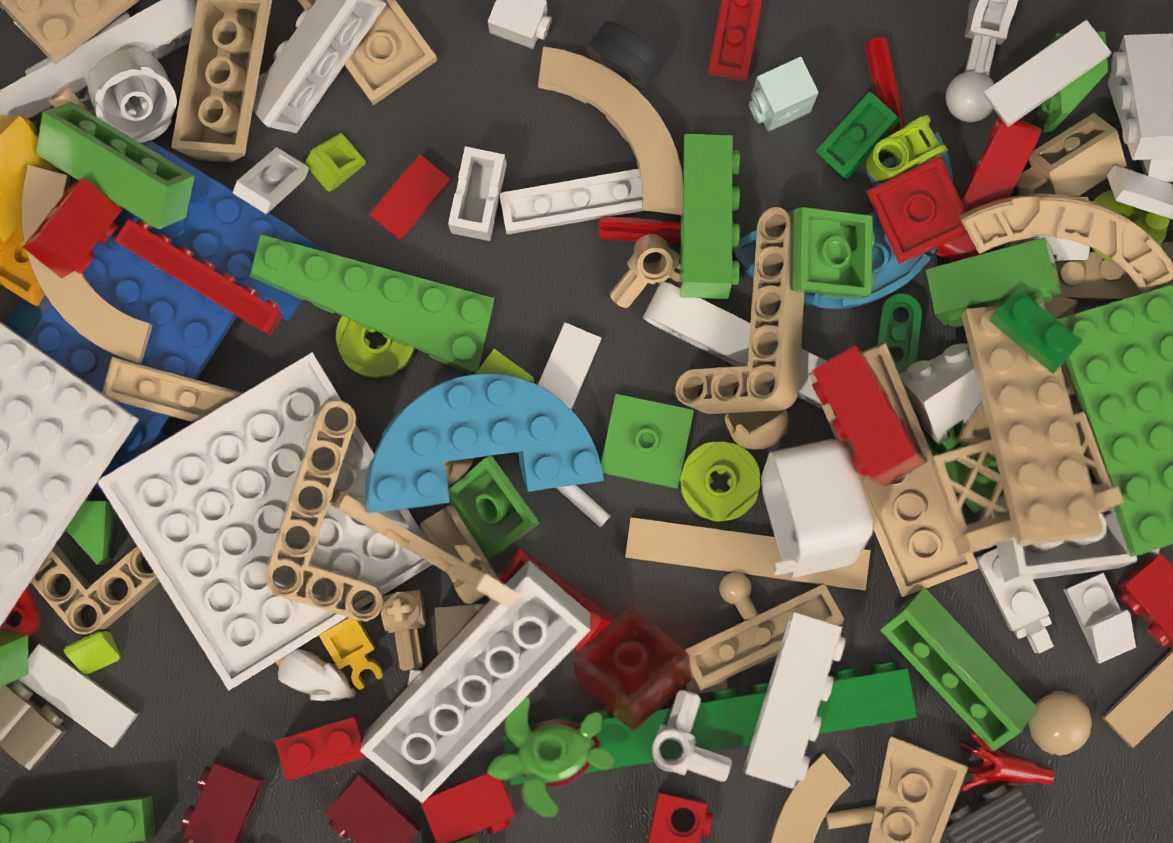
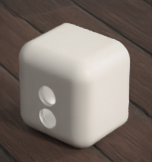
M830 439L769 453L761 476V487L782 562L775 563L772 570L774 576L786 574L791 579L848 566L856 562L863 552L873 532V519L858 470L851 458L853 456L852 451L844 442Z

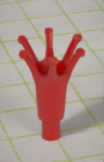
M975 731L971 732V737L981 747L976 749L967 744L966 741L960 743L961 749L983 759L982 766L968 767L966 774H973V780L962 784V791L966 792L971 787L994 782L1017 784L1037 782L1048 785L1053 782V769L1036 766L1034 761L1005 753L999 749L993 752Z

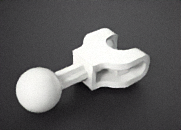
M970 0L964 37L972 38V44L966 70L950 82L946 91V103L950 112L962 121H980L993 111V107L984 96V91L994 85V82L989 77L995 46L996 44L1000 45L1007 39L1009 26L1018 0Z

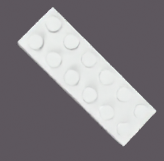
M528 561L505 585L519 594L513 606L506 607L491 599L365 731L360 751L422 803L590 631V613L531 561Z

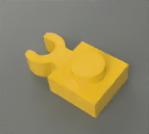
M347 617L319 634L320 639L339 670L350 664L353 669L351 675L352 682L357 689L361 690L365 687L364 680L360 676V672L364 669L372 670L378 680L383 677V669L380 663L367 656L368 653L375 649V645L361 621Z

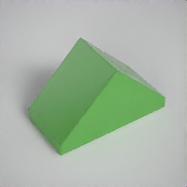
M84 501L65 530L96 564L108 565L113 560L115 509L107 501Z

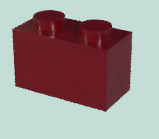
M222 760L213 763L212 768L206 766L197 784V789L202 791L196 806L190 805L181 823V828L186 829L182 841L188 842L192 839L194 843H239L265 778Z
M364 773L360 774L325 812L331 818L328 825L340 837L347 839L350 836L357 843H409L422 829L413 818Z

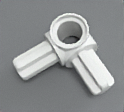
M680 690L676 695L667 725L659 726L653 743V760L664 771L676 772L685 776L686 771L689 770L723 782L728 777L732 760L695 746L697 740H695V736L691 735L690 732L701 699L692 692ZM669 740L675 741L682 747L683 755L677 761H666L659 752L661 744Z

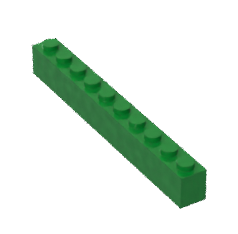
M896 661L872 665L873 673L857 675L856 668L833 671L832 677L834 680L827 701L820 700L816 716L822 718L818 734L917 718L908 669L897 668ZM769 682L751 685L753 693L736 695L735 688L711 692V700L700 702L690 732L691 735L695 736V740H697L695 746L711 752L750 746ZM675 698L671 699L672 706L656 709V703L653 701L631 705L632 713L616 715L615 708L591 712L599 713L602 716L601 730L595 736L600 742L599 749L607 750L614 759V765L608 769L654 762L652 756L653 743L659 726L667 725ZM568 715L551 719L564 720L575 723L579 726H581L584 722H576L575 715ZM535 721L528 722L530 729L535 726ZM504 734L505 752L516 753L518 747L508 738L507 734ZM665 741L659 748L660 755L665 760L678 758L683 755L682 747L675 741ZM591 765L585 773L606 769H599ZM522 775L510 779L511 785L522 784L525 781Z

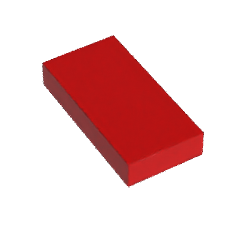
M420 154L369 215L401 242L451 183V179Z

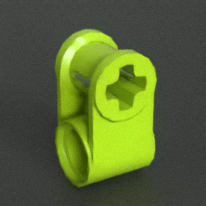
M925 115L914 120L898 132L876 144L866 163L867 171L873 179L879 182H886L948 151L945 144L940 145L929 126L931 122L929 116ZM883 152L891 154L896 160V167L887 168L883 166L879 161V154Z

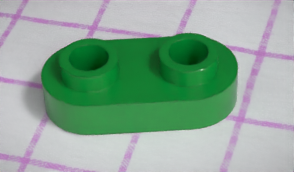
M896 294L883 304L880 310L876 346L886 342L888 349L896 348L901 352V360L894 362L899 374L907 371V368L916 361L922 319L920 304L915 298L907 294ZM896 309L903 310L906 313V321L902 323L895 321L893 311Z

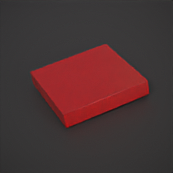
M941 156L866 191L899 264H903L968 233L959 217L966 213L965 207Z

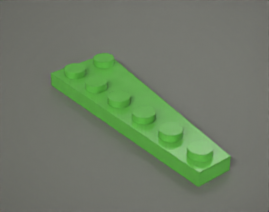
M260 235L249 277L301 300H308L314 306L332 314L335 312L357 322V325L368 330L373 329L387 335L399 344L406 347L409 345L429 354V357L464 373L474 375L479 370L494 298Z

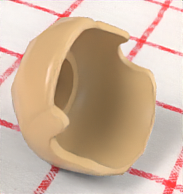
M786 409L726 413L724 417L733 440L738 445L747 449L771 447L783 438L788 431L789 415Z
M1062 690L1054 691L1035 703L1037 709L1028 721L1031 738L1043 751L1058 756L1066 755L1080 749L1086 743L1091 733L1092 719L1089 707L1078 695Z

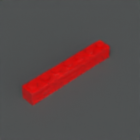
M129 219L126 221L115 239L117 243L271 336L278 322L283 317V314L278 310L280 305L269 298L265 302L256 297L258 292L247 285L244 288L236 285L237 279L228 273L223 272L220 275L213 271L215 266L202 258L200 262L192 258L194 253L183 246H180L179 249L171 245L173 240L160 232L157 236L149 232L151 227L139 219L136 223Z

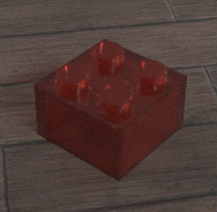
M632 606L572 656L576 682L632 732L692 680L689 654Z

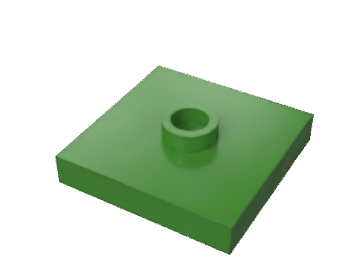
M615 394L601 461L603 474L678 489L694 410Z

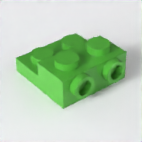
M805 207L795 209L792 291L817 293L819 297L858 300L870 297L874 282V273L872 271V247L875 241L874 231L872 230L873 216Z

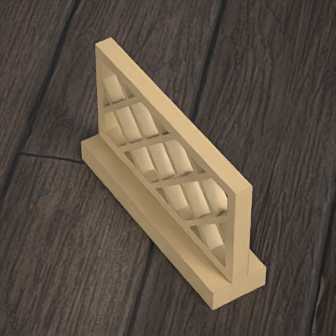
M1085 412L1073 415L1081 439L1083 453L1085 451L1087 457L1084 456L1086 467L1092 470L1098 485L1092 487L1098 513H1101L1124 503L1119 487L1112 489ZM992 440L934 456L930 459L957 539L953 542L958 556L1016 539L1009 511L995 504L1003 488L1000 474L982 465L987 451L994 449ZM978 454L975 461L968 457L971 455ZM957 460L972 468L964 486L949 479L945 463ZM977 472L997 482L990 500L969 490ZM954 491L957 492V493H959V496H958L957 499H956V496H955ZM966 497L985 507L980 521L967 526L960 510ZM992 511L1000 515L988 519Z

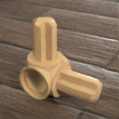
M656 234L642 236L636 242L633 255L627 261L628 271L612 289L610 298L620 307L628 308L648 283L655 285L656 282L660 284L666 281L680 288V255L668 247L667 242L661 236ZM659 252L663 254L658 262L647 263L643 261L649 253Z
M421 589L382 595L381 616L383 626L388 633L394 632L399 668L405 671L421 668L423 666V657L418 628H424V625H426Z

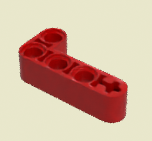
M1000 117L997 118L987 139V146L961 197L966 212L976 207L1010 197L1042 131L1041 128L1022 119L1007 127ZM967 233L937 247L934 255L952 263L981 255V253L979 254Z

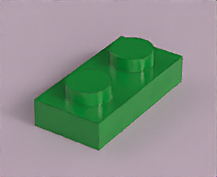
M869 91L816 152L842 177L848 179L866 160L876 144L885 139L901 119Z
M1019 288L1016 289L989 320L1052 374L1059 369L1082 342L1078 336Z

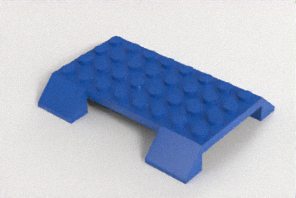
M149 140L141 143L195 176L186 218L161 229L150 226L149 232L156 236L159 232L173 240L171 242L172 246L177 249L180 246L187 248L194 253L192 258L199 262L202 258L215 266L213 271L220 275L223 272L228 273L237 279L235 284L241 288H244L245 285L251 287L258 292L256 297L264 302L267 298L280 305L278 310L283 314L282 319L289 322L302 300L249 277L260 235L325 251L289 225L269 213L265 214L233 194L232 190ZM121 208V212L113 221L117 225L116 230L103 244L100 242L96 243L90 251L95 257L82 273L91 287L114 308L134 319L152 325L141 365L197 380L237 316L117 243L115 239L128 219L134 223L138 219L144 222L143 219L130 211ZM46 295L38 307L22 298L5 324L101 393L112 357L123 359L100 348L81 335L60 315ZM114 401L139 420L99 479L168 439L170 436L163 432L173 416ZM96 482L94 488L105 494L98 482Z

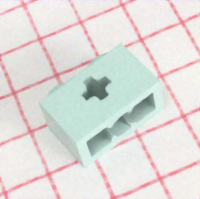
M802 57L783 64L756 78L751 95L752 101L749 102V107L758 124L763 122L768 132L806 115L812 110L819 92Z

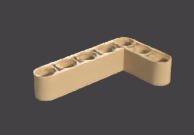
M779 207L768 209L762 214L757 225L748 366L693 369L683 373L677 380L675 391L678 400L702 413L720 414L784 410L793 405L797 399L805 292L792 291L794 216ZM786 226L784 232L780 235L782 229ZM783 265L782 270L778 273L779 268ZM781 303L778 312L775 313V309ZM778 343L777 349L772 353L773 347ZM776 382L774 390L769 394L770 387ZM739 385L738 391L733 395L735 388ZM703 388V392H702V394L699 396V392H700V390Z
M330 400L321 405L316 414L266 565L265 579L268 588L278 596L355 620L368 621L379 614L383 604L381 593L375 585L367 580L310 563L356 420L354 411L348 404L339 400ZM333 407L342 408L347 415L345 426L339 430H330L325 425V414ZM322 446L329 447L334 453V461L326 469L314 467L311 461L314 450ZM308 486H315L321 491V501L313 508H305L298 501L300 491ZM293 526H302L309 533L307 542L300 547H292L285 541L287 531ZM286 565L295 570L296 576L290 585L279 586L272 580V574L279 566ZM320 578H329L335 583L333 593L327 598H318L312 593L313 584ZM368 590L373 593V603L366 610H357L352 606V598L358 591Z
M55 544L30 582L71 630L79 634H94L98 631L106 630L160 583V580L154 572L148 574L142 566L144 555L137 546L91 585L57 544ZM65 574L71 582V588L67 595L61 597L55 589L56 580ZM122 578L128 585V592L119 601L112 594V585L117 579ZM88 605L94 607L97 612L96 622L91 627L85 626L81 620L82 610Z

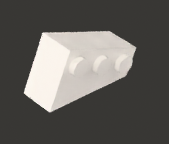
M1173 34L1124 35L1119 51L1114 52L1112 55V71L1107 83L1123 129L1124 143L1128 144L1132 160L1173 159Z
M968 343L952 345L942 355L929 361L913 363L907 368V371L899 374L920 426L938 444L948 439L946 432L948 429L961 420L965 424L977 406L982 402Z

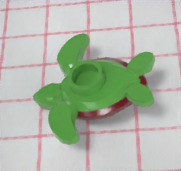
M525 697L506 716L504 724L508 738L518 747L517 752L504 753L496 757L490 764L488 773L493 778L500 780L512 779L522 775L525 778L521 792L524 802L543 817H552L558 813V807L549 797L545 787L556 788L570 784L582 776L591 765L599 769H608L614 765V759L607 750L599 749L600 742L595 736L601 730V714L591 713L586 717L581 726L572 722L553 719L543 721L530 729L527 721L530 701L528 697Z

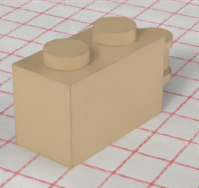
M1095 113L1091 114L1032 151L1029 157L1031 168L1021 173L1016 183V188L1019 195L1053 194L1071 197L1080 196L1107 179V175L1114 165L1122 168L1127 166L1117 130Z

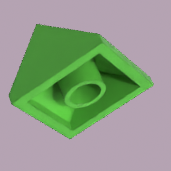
M492 455L482 460L448 490L450 506H454L468 530L489 560L540 524Z

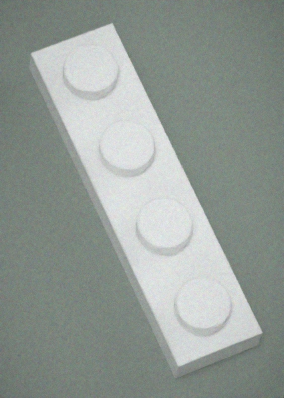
M639 169L499 193L506 234L599 219L603 216L610 217L645 211L642 210L643 193Z

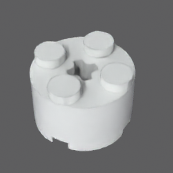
M132 47L128 50H121L107 55L88 73V94L95 114L99 119L139 143L153 140L168 129L172 122L171 117L174 109H176L177 99L164 68L153 56L147 54L143 49Z

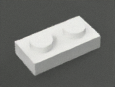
M276 147L237 180L233 194L267 214L305 180L309 167Z

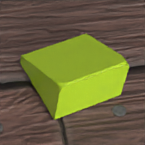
M342 132L313 148L306 160V166L309 167V170L328 192L337 188L366 163Z
M98 631L66 646V649H64L66 656L84 674L95 672L121 658L112 634L108 631Z

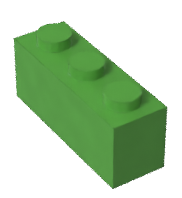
M1045 237L926 269L935 315L943 325L949 324L951 327L964 325L962 315L966 309L1002 306L1017 288L1021 289L1036 303H1049L1052 301V297L1062 294L1053 252Z

